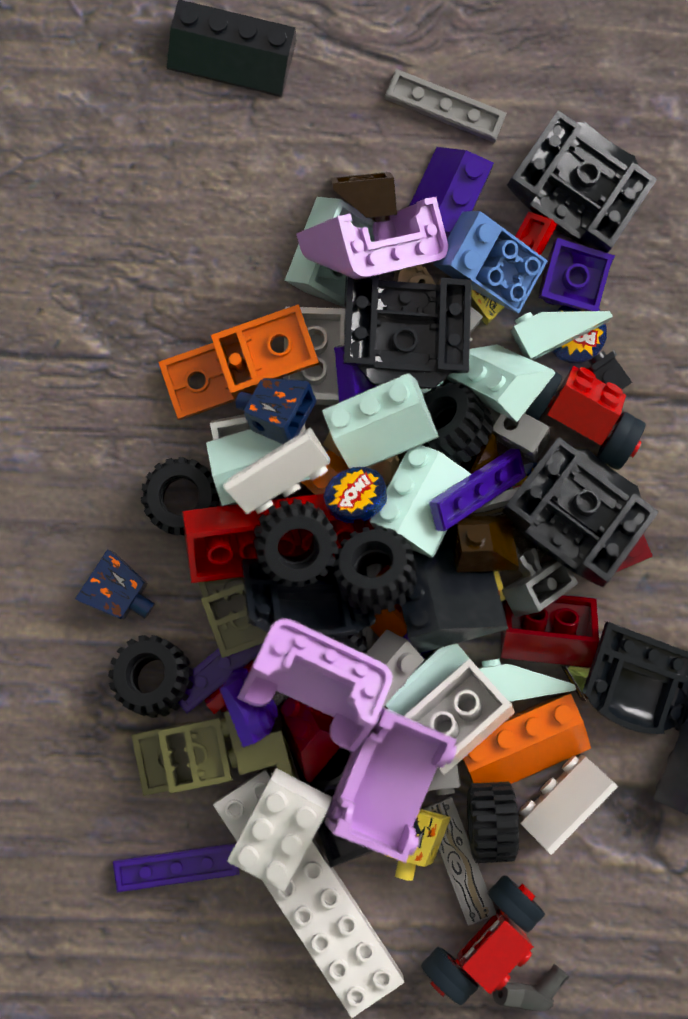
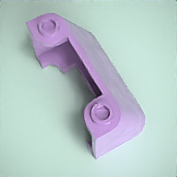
M436 197L420 200L414 205L397 211V215H390L389 221L374 222L373 235L375 242H371L367 227L357 228L350 222L352 220L351 214L337 216L296 234L301 252L306 259L353 279H363L432 263L443 259L448 252V241Z
M280 619L271 627L237 698L253 706H265L271 701L275 692L278 691L334 717L329 731L334 743L354 753L375 726L392 683V673L388 666L376 659L293 620Z
M382 707L375 726L354 753L351 752L326 813V826L337 836L406 863L408 856H412L418 846L419 838L415 836L416 831L413 828L418 812L437 767L442 768L446 763L450 764L453 761L457 749L455 746L456 739Z

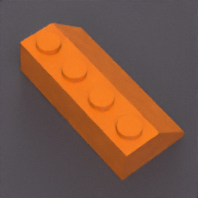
M564 692L512 715L511 719L501 724L462 760L472 783L510 782L512 784L567 760L574 755L583 753L591 749L583 719L571 693Z

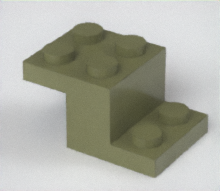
M243 577L198 582L203 595L201 600L222 658L264 643L268 633L248 623Z
M229 711L224 712L225 717L221 719V726L224 737L231 738L233 747L228 752L233 769L238 768L241 775L277 765L278 769L296 778L283 727L273 729L268 736L260 741L243 747Z
M221 718L196 723L188 722L132 734L143 796L169 791L171 794L233 780L225 737L221 726Z

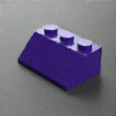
M436 147L409 206L416 204L420 200L436 197L448 239L461 213L474 210L494 162L467 150Z

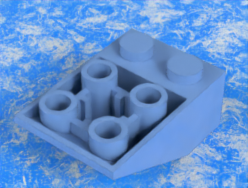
M467 211L461 213L447 239L448 252L446 256L441 260L435 261L433 265L451 278L472 280V290L519 314L548 260L481 211Z

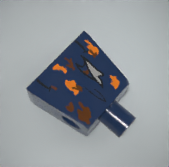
M272 378L260 380L253 394L241 391L236 398V408L244 411L250 429L281 444L299 435L316 403V398L309 381Z
M108 549L75 598L84 604L119 619H125L130 610L145 619L155 605L154 602L141 595L148 583L115 552Z

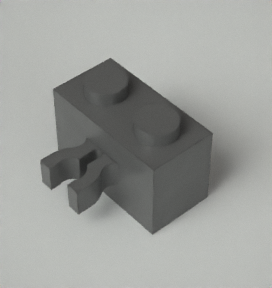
M534 547L523 552L524 555L518 556V570L522 573V576L502 589V592L515 617L537 613L578 584L573 572L555 559L539 563V555Z

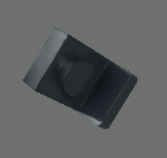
M614 350L607 355L602 351L589 360L592 366L588 369L600 381L613 383L622 390L632 383L615 359L617 353Z

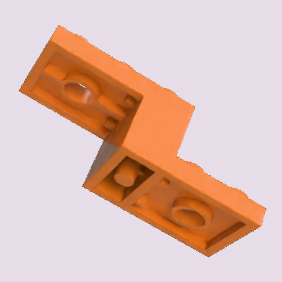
M299 304L212 334L213 343L158 362L178 420L236 401L241 391L253 394L260 380L264 378L279 379L319 365ZM276 337H285L289 342L288 348L281 353L273 351L271 348L272 341ZM196 373L203 374L206 379L204 386L200 389H193L189 384L191 376Z

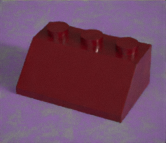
M562 595L540 612L519 617L514 616L507 600H504L503 610L508 629L501 631V658L591 667L599 643L596 599Z

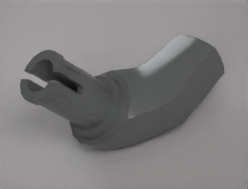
M553 964L552 968L538 985L508 982L501 990L497 991L495 989L493 991V998L497 1004L528 1011H547L554 1006L552 998L570 977L560 967Z

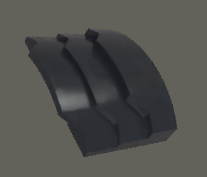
M558 110L507 186L533 213L553 219L557 224L555 229L586 247L608 253L657 178L639 167L634 155L607 140L587 122L576 123Z
M379 275L363 279H353L346 276L343 364L358 367L372 385L379 386L410 373L417 380L420 389H434L450 373H467L469 371L472 280L441 277L437 284L384 281L379 280Z
M560 437L556 439L502 510L506 517L546 554L569 570L601 587H604L610 581L659 513V511L641 499L637 485L615 472L589 449H575Z

